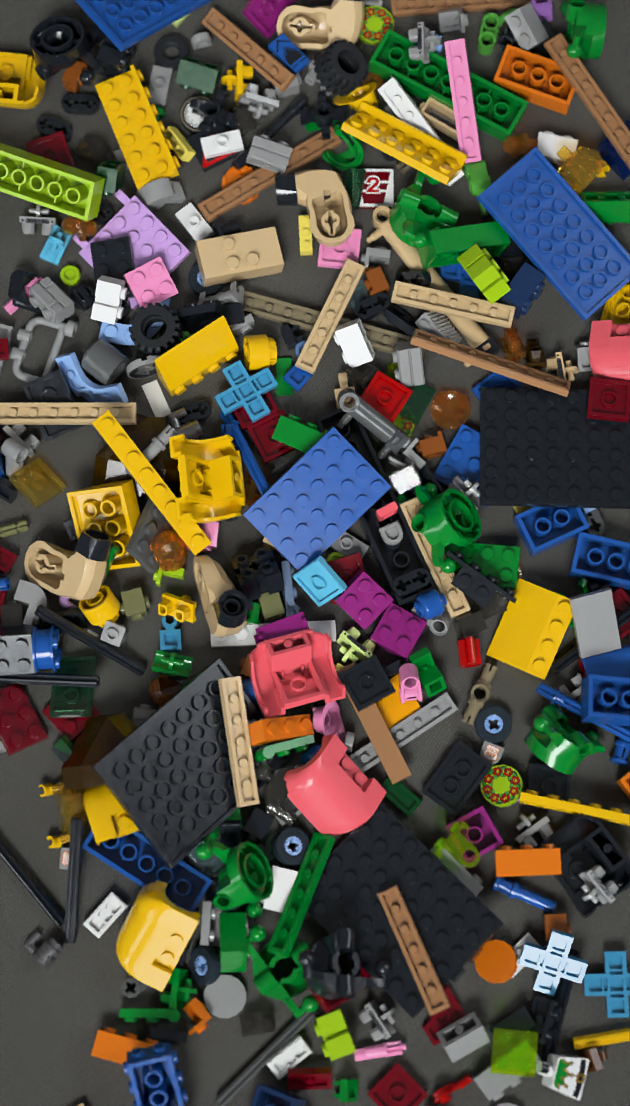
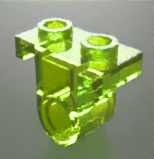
M464 820L460 823L456 821L448 829L451 833L446 838L442 836L433 845L435 847L434 854L441 859L443 856L441 851L445 848L463 866L474 867L480 860L479 850L460 832L463 828L468 830L470 826ZM466 850H472L475 853V857L471 861H466L463 858V853Z

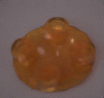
M456 391L438 392L430 406V414L433 421L445 429L461 427L462 424L468 421L471 413L467 396Z
M163 531L156 537L155 541L151 542L150 549L154 553L155 560L162 571H176L184 566L188 557V549L175 531Z

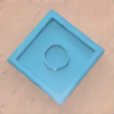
M321 556L305 565L292 576L318 607L327 603L348 587Z

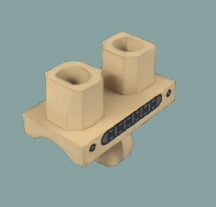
M555 352L554 357L546 359V372L556 370L557 377L566 379L568 375L569 381L575 380L574 374L579 372V367L572 366L571 360L565 361L566 368H564L562 352Z

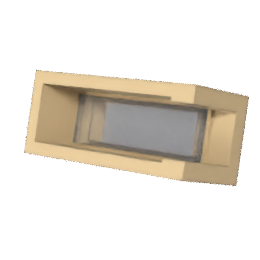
M431 97L426 102L423 101L418 109L430 126L458 143L454 110Z

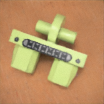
M351 627L346 632L343 631L336 641L342 646L339 651L344 654L342 658L344 663L348 659L354 663L358 660L362 662L373 655L372 652L376 647L368 639L363 645L356 641L361 633L355 627Z

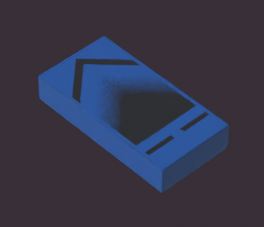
M283 33L268 45V49L295 76L310 64V60Z

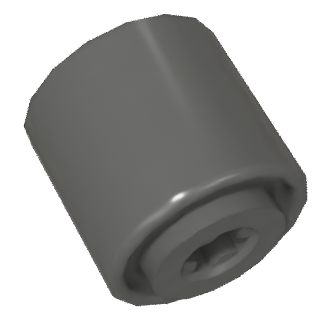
M99 339L85 352L81 367L103 385H111L125 371L129 363V357L105 339Z

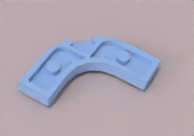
M170 298L160 302L162 306L164 304L169 306ZM164 322L153 323L148 328L146 337L148 339L153 337L160 330ZM101 323L98 340L105 339L109 343L123 346L135 345L131 340V333L129 332V327L132 325Z
M75 352L62 354L55 358L67 385L78 397H84L89 403L129 401L121 382L104 386L97 385L88 379L80 366Z

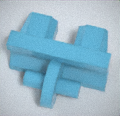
M54 224L39 257L58 266L73 236V232L62 229Z

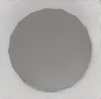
M220 975L216 982L207 985L204 990L206 1008L211 1014L219 1018L236 1016L246 1003V990L243 983L232 975Z

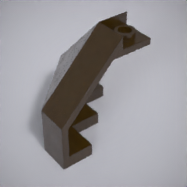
M137 413L136 425H123L122 428L138 449L143 452L152 443L151 439L153 437L156 438L167 427L164 417H146ZM106 443L96 454L92 485L97 486L132 479L136 496L147 495L132 475L130 476L126 472V467ZM168 443L165 446L166 449L164 451L161 450L150 464L176 498H178L180 489L178 460L171 458L170 445Z
M125 713L105 714L87 719L82 735L78 736L71 749L72 753L69 759L61 767L65 789L105 785L91 766L136 728Z

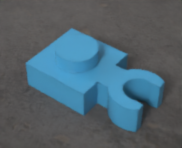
M163 616L162 626L166 630H160L161 651L182 652L181 629H175L178 621L173 618V623L168 624L166 623V617Z

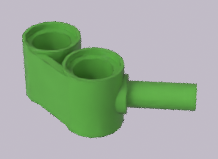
M514 7L499 16L495 13H488L483 17L477 43V50L481 55L488 56L493 53L499 27L506 21L504 17L516 10ZM491 23L494 27H488L486 24ZM487 41L491 44L484 45L482 42Z
M485 160L464 164L465 177L469 183L471 196H479L492 185ZM479 202L481 216L489 215V212Z

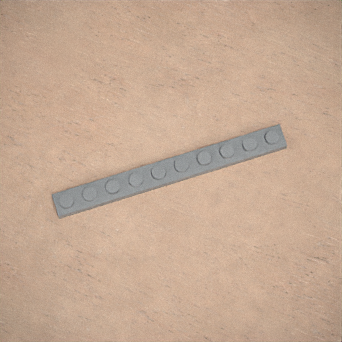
M446 692L389 731L398 749H400L458 711V708ZM371 742L349 756L363 773L380 762ZM289 797L271 807L272 812L282 826L302 814Z

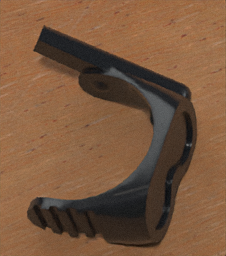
M15 270L10 275L8 296L12 300L13 306L42 314L38 307L35 308L28 302L24 291L26 278L33 279L37 275L23 270Z

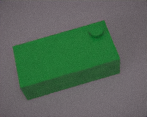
M497 221L445 229L440 227L432 228L427 233V246L417 249L423 269L460 264L456 258L475 244L481 250L485 247L491 257L495 259L511 242L505 230Z

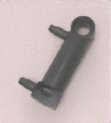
M346 388L339 392L337 400L340 408L346 413L340 419L337 426L342 429L354 418L384 442V447L377 455L379 461L386 457L390 451L397 454L410 439L407 433L390 422L353 389ZM347 396L354 398L353 403L349 405L344 404L343 400Z

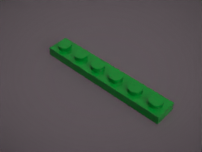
M314 832L267 951L271 954L289 958L335 842V838L332 835Z

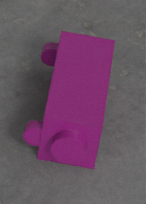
M302 611L256 628L257 634L253 635L257 645L269 639L307 630L309 626Z

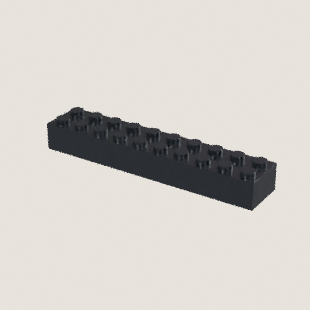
M341 408L315 419V425H318L317 430L324 432L325 429L329 430L334 427L389 483L362 424L352 418L347 425L340 429L337 424L346 413ZM391 487L358 521L396 605L403 608L416 602L419 594L431 589L438 590ZM395 501L398 506L397 513L380 522L376 517V510ZM398 521L403 531L402 540L397 545H388L383 541L379 528ZM418 568L428 570L431 579L425 588L403 597L397 596L393 592V582L399 576ZM418 573L417 579L412 580L413 583L417 581L425 583L426 575L422 576ZM401 581L398 582L397 590L401 589L404 592L405 587L410 585V582L402 584Z

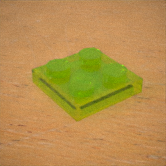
M494 1028L490 1073L535 1077L538 1032Z

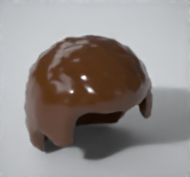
M167 674L155 677L149 684L150 698L158 707H161L180 690L178 682L174 679H168Z

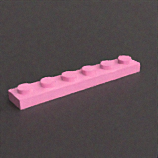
M465 38L445 41L459 150L468 155L465 163L482 161Z

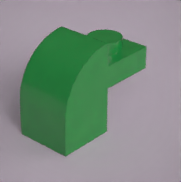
M427 647L408 657L410 663L417 667L420 685L429 698L447 689L444 678L436 667Z

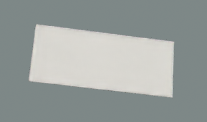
M157 379L142 385L155 417H165L171 414Z

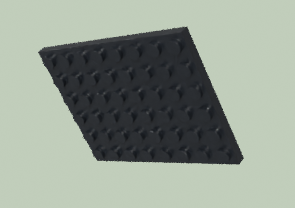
M480 387L479 505L630 509V412L628 423L586 418L589 393L587 389H569V393L565 397L541 388Z
M220 658L215 659L91 766L168 869H172L205 839V836L212 833L239 808L236 805L218 679L233 676ZM243 691L248 724L263 720L262 715ZM277 743L251 746L258 790L293 759L290 754L282 757L274 754L272 758L263 762L255 760L254 753L257 750Z
M380 803L374 814L364 824L353 830L329 855L307 911L329 934L335 933V930L339 928L355 930V950L360 958L362 968L372 978H379L374 969L375 963L378 960L385 959L390 962L391 972L387 975V988L383 989L414 1019L426 1005L377 894L398 885L442 987L456 975L504 923Z

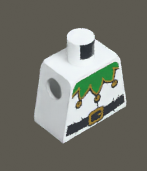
M549 1054L547 1062H537L535 1072L543 1075V1085L580 1101L590 1059L577 1055Z

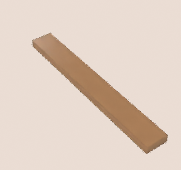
M390 0L392 17L435 15L440 10L460 7L463 13L508 10L513 7L518 9L530 3V0Z
M560 33L544 42L543 46L630 169V131L580 59H573L567 55L566 49L569 44L564 36Z
M330 126L329 140H322V132H319L294 147L284 174L301 169L321 157L323 151L328 149L331 151L341 145L342 140L339 136L335 135L333 127ZM260 167L199 203L198 208L209 223L274 185V176L282 174Z
M415 329L410 342L412 345L565 397L569 393L571 384L569 380L419 329Z

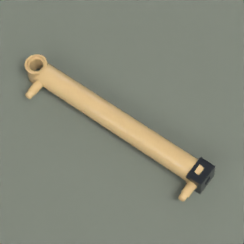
M387 206L376 207L372 215V225L376 230L366 238V241L371 243L383 235L410 271L426 270L430 274L431 283L427 288L453 293L434 268L423 269L418 249L401 241L393 232L389 223V212L391 209ZM379 216H385L387 220L379 221L377 218ZM420 277L417 278L418 281H422V282H423V279H422V278H420ZM445 314L470 347L495 356L499 353L500 347L492 337H488L476 321ZM464 362L465 367L471 366V364Z

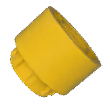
M266 334L244 336L243 353L245 366L248 371L263 370L277 362V347L272 337L268 338Z
M106 585L101 586L95 598L79 601L80 610L92 625L104 627L106 621L115 622L119 618L120 602Z

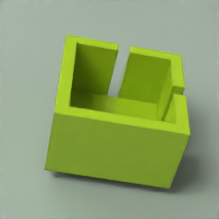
M475 244L456 258L491 305L511 290L507 285L509 279L503 271L498 273L501 269L485 247L481 250Z
M340 1008L315 1017L317 1022H314L313 1026L317 1036L322 1035L324 1043L321 1044L325 1058L330 1056L331 1061L356 1052Z

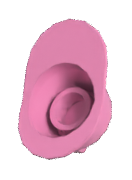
M332 701L326 703L325 706L314 707L312 712L313 728L315 731L325 736L335 733L344 743L345 728L337 702Z

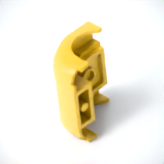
M0 52V107L31 109L35 108L42 101L47 81H43L38 76L33 57L26 54Z
M185 434L169 437L171 458L178 460L182 497L175 499L178 520L193 523H210L242 516L241 509L242 506H245V491L240 450L236 451L232 443L233 437L230 435L205 440L187 439Z
M105 785L85 788L83 804L97 845L112 838L116 839L140 831Z
M157 880V882L143 886L139 891L119 931L116 941V954L120 964L131 976L163 992L202 914L189 912L174 905L165 894L167 883Z

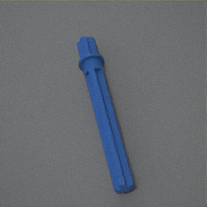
M221 411L220 417L223 423L234 425L233 442L236 448L240 450V455L262 495L270 488V485L241 432L240 423L234 419L232 413L224 416Z
M544 683L538 685L536 693L551 700V704L556 703L581 716L580 702L560 692L559 688L555 690ZM594 723L630 743V729L627 727Z

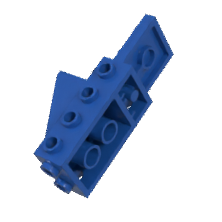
M160 1042L146 1048H134L127 1052V1061H124L123 1064L125 1074L130 1075L131 1081H128L130 1093L135 1095L136 1100H133L134 1106H186L185 1102H188L187 1092L185 1088L183 1089L181 1069H176L175 1063H179L176 1049L172 1050L170 1042Z

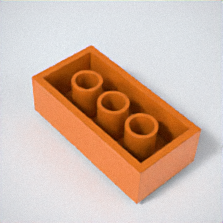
M507 44L493 84L527 102L566 115L575 90L554 60Z

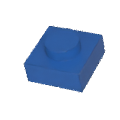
M294 365L283 377V380L299 392L311 379L312 375Z

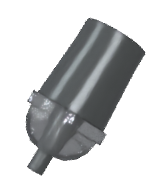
M294 449L283 456L277 457L274 463L275 469L271 471L272 475L276 472L283 475L305 453Z

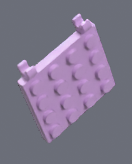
M120 189L114 195L125 206L94 238L88 242L78 232L72 238L83 248L79 254L92 267L90 243L126 236L131 237L135 269L160 256L170 275L191 253L135 195L130 199ZM127 299L130 307L136 310L139 306L136 299Z

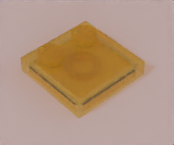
M40 458L35 459L16 471L8 479L36 509L62 493L67 487Z

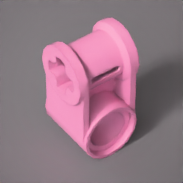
M412 663L402 665L399 668L401 704L412 700L421 702L422 691L417 667Z

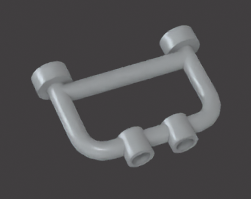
M42 316L32 318L27 323L25 329H19L17 340L21 342L18 348H12L10 358L14 359L12 366L14 375L26 382L40 378L24 373L20 368L21 363L25 359L26 349L31 342L33 329L36 325L42 324L58 329L42 375L44 376L52 373L56 363L55 358L58 357L64 337H75L78 322L69 320L67 323L61 322L56 325L53 321H48Z

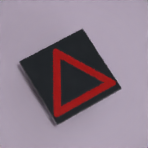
M223 123L216 127L212 126L209 136L227 132ZM200 132L186 138L187 142L196 152L195 156L204 173L239 155V152L205 159L200 138L203 137L200 136Z

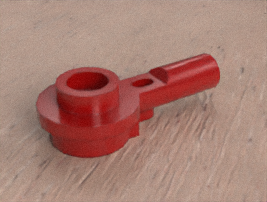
M467 1074L457 1082H452L440 1088L433 1094L435 1104L441 1103L443 1106L452 1099V1093L472 1082L471 1077Z

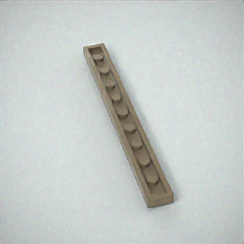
M244 291V313H251V315L285 325L288 324L292 327L299 325L300 329L311 332L321 313L320 311ZM341 318L338 326L352 320ZM363 324L367 339L370 340L375 350L391 354V351L395 350L394 344L396 342H407L412 339L410 336ZM421 348V351H422V360H423V356H424V353H425V349H424V348Z

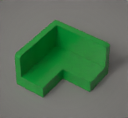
M219 913L220 973L245 972L247 963L245 913Z

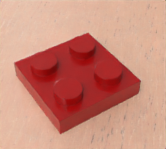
M377 371L361 398L390 422L394 423L413 391Z

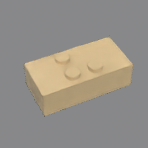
M275 227L196 241L195 254L203 287L282 273L284 260Z

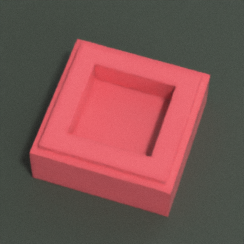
M394 501L376 510V517L380 522L397 513L398 506Z

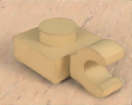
M346 372L338 373L340 388L334 389L337 409L340 408L337 400L339 392L346 388L355 391L354 386L348 387ZM347 396L343 403L349 405L353 403L354 398Z

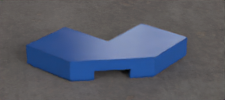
M461 264L441 266L440 276L443 280L459 282V295L478 299L479 288Z

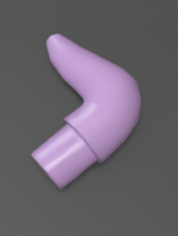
M59 597L61 607L66 609L78 608L69 601L70 598Z

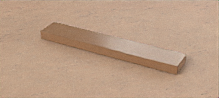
M214 7L211 8L201 23L282 92H285L296 78L293 73Z
M353 662L337 670V675L355 666V663ZM346 691L392 785L412 776L376 704L358 712Z
M398 885L378 893L379 900L430 1016L450 1008L449 1000Z

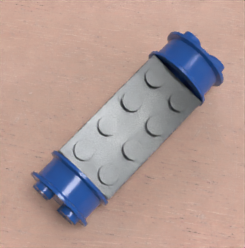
M34 625L0 627V675L39 673L41 669H53L54 672H57L60 669V660H62V648H58L60 629L55 628L54 625L51 626V629L39 630Z

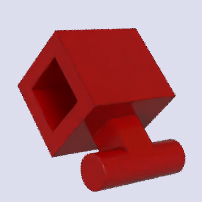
M473 636L461 637V640L456 643L459 668L479 667L482 664L479 639H474Z

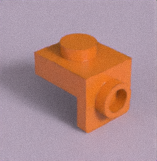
M195 997L183 1008L196 1025L188 1032L190 1036L194 1032H197L199 1035L208 1027L206 1022L212 1018L207 1012L204 1003Z

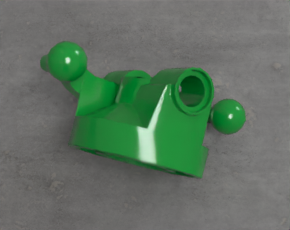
M584 0L564 1L561 4L560 10L568 21L567 32L563 35L569 44L566 49L567 55L573 59L598 60L605 39L606 5L604 3L587 2Z
M417 170L413 184L400 191L397 201L389 212V223L393 232L401 241L412 247L424 248L428 244L427 233L429 230L435 227H440L441 229L454 227L459 213L444 205H439L437 200L431 196L420 195L425 177H427L428 182L432 185L439 184L440 181Z
M427 483L424 486L417 484L415 486V493L421 505L418 514L412 519V530L422 533L432 546L431 557L433 565L440 567L446 574L453 573L456 570L457 564L450 557L442 558L444 548L450 543L457 546H467L480 537L482 526L478 511L472 501L457 489H447L437 495L438 489L433 483Z
M554 704L546 706L542 710L541 715L534 718L533 728L524 738L525 744L539 759L555 770L568 775H572L577 766L588 755L597 752L603 753L606 750L605 746L600 742V736L596 731L589 730L585 734L580 731L576 732L567 724V717Z
M205 836L204 842L196 848L197 857L201 860H207L212 854H215L225 864L219 871L220 883L213 899L214 906L219 910L226 911L248 902L249 904L246 908L247 915L252 919L259 918L263 913L260 901L270 897L274 885L272 869L263 851L254 843L248 841L229 848L215 841L211 836Z
M259 924L252 926L247 936V953L253 960L254 979L252 982L263 996L267 995L277 1000H283L297 1019L305 1012L316 1011L319 1002L315 996H305L302 1000V1006L299 1008L292 999L303 993L308 987L303 979L302 966L298 962L300 952L307 950L309 947L304 940L302 942L295 940L290 955L299 967L297 969L294 968L293 973L289 977L281 978L282 981L278 982L269 969L274 968L278 960L286 959L287 957L271 954L267 951L270 942L266 943L257 952L251 943L253 941H262L266 936V930Z

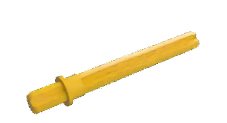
M630 1028L572 1038L573 1047L575 1050L627 1042L630 1041Z

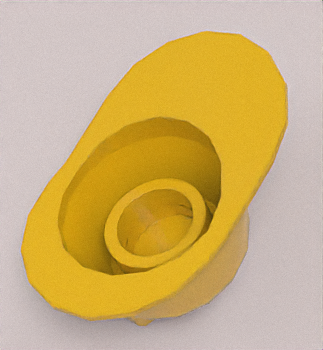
M370 82L359 86L349 95L340 96L338 94L334 97L333 103L335 105L348 104L357 112L363 101L377 107L378 100L374 91L377 84Z

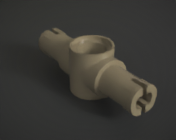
M485 663L480 678L476 680L467 700L468 706L461 718V721L466 723L468 717H470L468 724L471 726L474 725L479 710L483 708L489 697L492 687L490 684L498 670L493 665L491 671H489L491 666L489 663ZM481 689L485 693V698L477 699L474 696V691Z

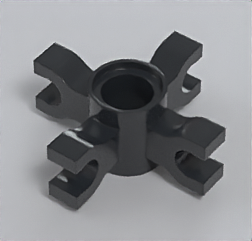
M219 89L215 100L208 101L205 104L196 99H192L189 104L193 108L192 113L205 116L197 127L201 131L200 136L208 137L212 126L216 127L223 123L234 129L237 124V120L234 119L235 114L222 111L229 101V97H226V91Z
M325 91L318 92V104L315 110H300V124L307 125L315 122L321 128L322 140L330 139V126L333 121H346L348 119L347 106L332 108L326 102Z

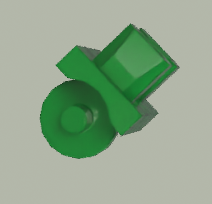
M156 650L152 671L189 679L193 657L179 655L175 652L169 653Z
M174 968L167 982L172 983L171 992H162L161 1003L169 1005V1008L183 1009L184 1001L190 1000V993L197 994V989L191 988L192 980L188 979L189 970Z

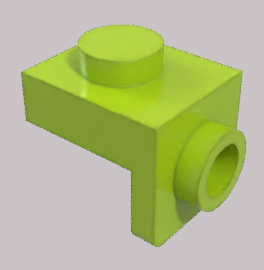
M170 562V565L160 563L159 569L153 575V580L156 581L157 587H161L164 576L184 580L186 571L182 568V565Z

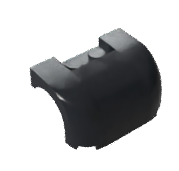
M589 815L575 817L533 848L542 849L543 844H554L555 848H560L562 874L554 875V877L572 899L571 902L584 919L589 917L603 904L600 901L594 904L591 899L584 901L581 898L585 893L581 888L584 881L578 874L582 870H589L595 865H600L606 873L600 879L602 884L604 885L608 880H611L619 888L614 896L630 887L629 858L598 819Z

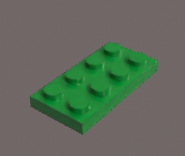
M450 543L444 548L445 555L448 550L454 551L456 549L465 556V561L469 564L474 562L482 568L481 572L486 576L488 574L493 575L499 580L498 584L501 587L505 588L508 586L511 589H517L520 547L478 543L457 546ZM457 562L456 570L454 571L455 576L462 568V565Z

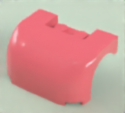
M612 320L592 321L589 340V361L593 377L630 381V324L614 325Z
M313 629L302 630L260 642L249 654L252 688L264 719L283 716L286 709L324 699L325 703L345 698L346 687L337 675L332 658V640L327 633L313 632Z
M335 733L323 736L322 746L318 753L305 765L288 770L283 779L286 781L289 792L286 795L320 833L332 836L351 832L364 824L374 814L387 793L375 778L368 779L345 753L348 748Z

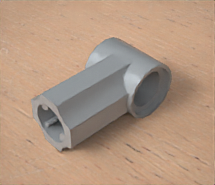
M8 438L2 444L0 450L5 455L6 476L9 478H19L23 475V461L28 455V449L14 439Z
M413 607L411 613L419 617L415 607ZM447 610L442 615L430 620L419 617L426 621L431 632L438 636H442L448 631L454 619L450 618Z

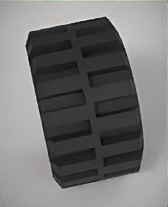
M346 40L332 42L316 57L314 62L316 66L314 72L317 73L316 78L320 80V85L325 87L327 92H332L335 96L338 94L340 96L349 95L365 82L364 80L368 77L369 68L366 66L368 62L364 59L365 55L352 42L347 43Z
M157 302L155 306L152 303H148V307L144 308V306H141L139 308L141 311L139 313L135 311L133 314L135 318L130 319L129 323L132 325L129 327L130 337L144 355H163L181 343L180 339L184 338L182 332L184 328L172 308L170 309L165 304L162 306ZM164 322L167 324L166 332L162 337L155 340L146 337L147 330L153 323Z

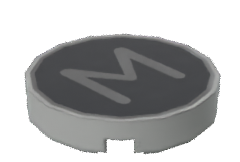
M150 355L144 361L142 359L132 361L126 367L128 377L141 379L156 375L157 371L154 360L161 355Z

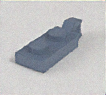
M288 560L282 561L279 565V571L285 590H282L285 618L299 613V607L294 602V599L297 598L296 587L292 586L294 567L290 566Z

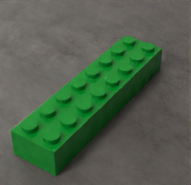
M388 29L369 61V72L386 81L395 77L405 91L424 101L431 97L454 110L447 59L434 52H430V63L424 64L421 60H411L409 57V47L418 46V44ZM470 72L478 129L508 144L525 115L529 102Z

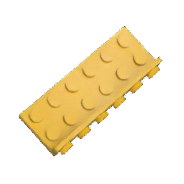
M132 64L130 65V71L99 83L95 87L133 180L139 190L154 180L161 178L171 179L178 176L177 168L180 165L176 155L171 156L170 150H173L169 138L164 139L162 133L166 131L162 121L157 122L155 118L159 114L154 103L150 105L148 101L151 95L147 86L143 87L141 81H144L140 69L135 70Z
M366 101L361 103L358 112L344 121L341 130L446 185L461 173L468 157L467 154Z

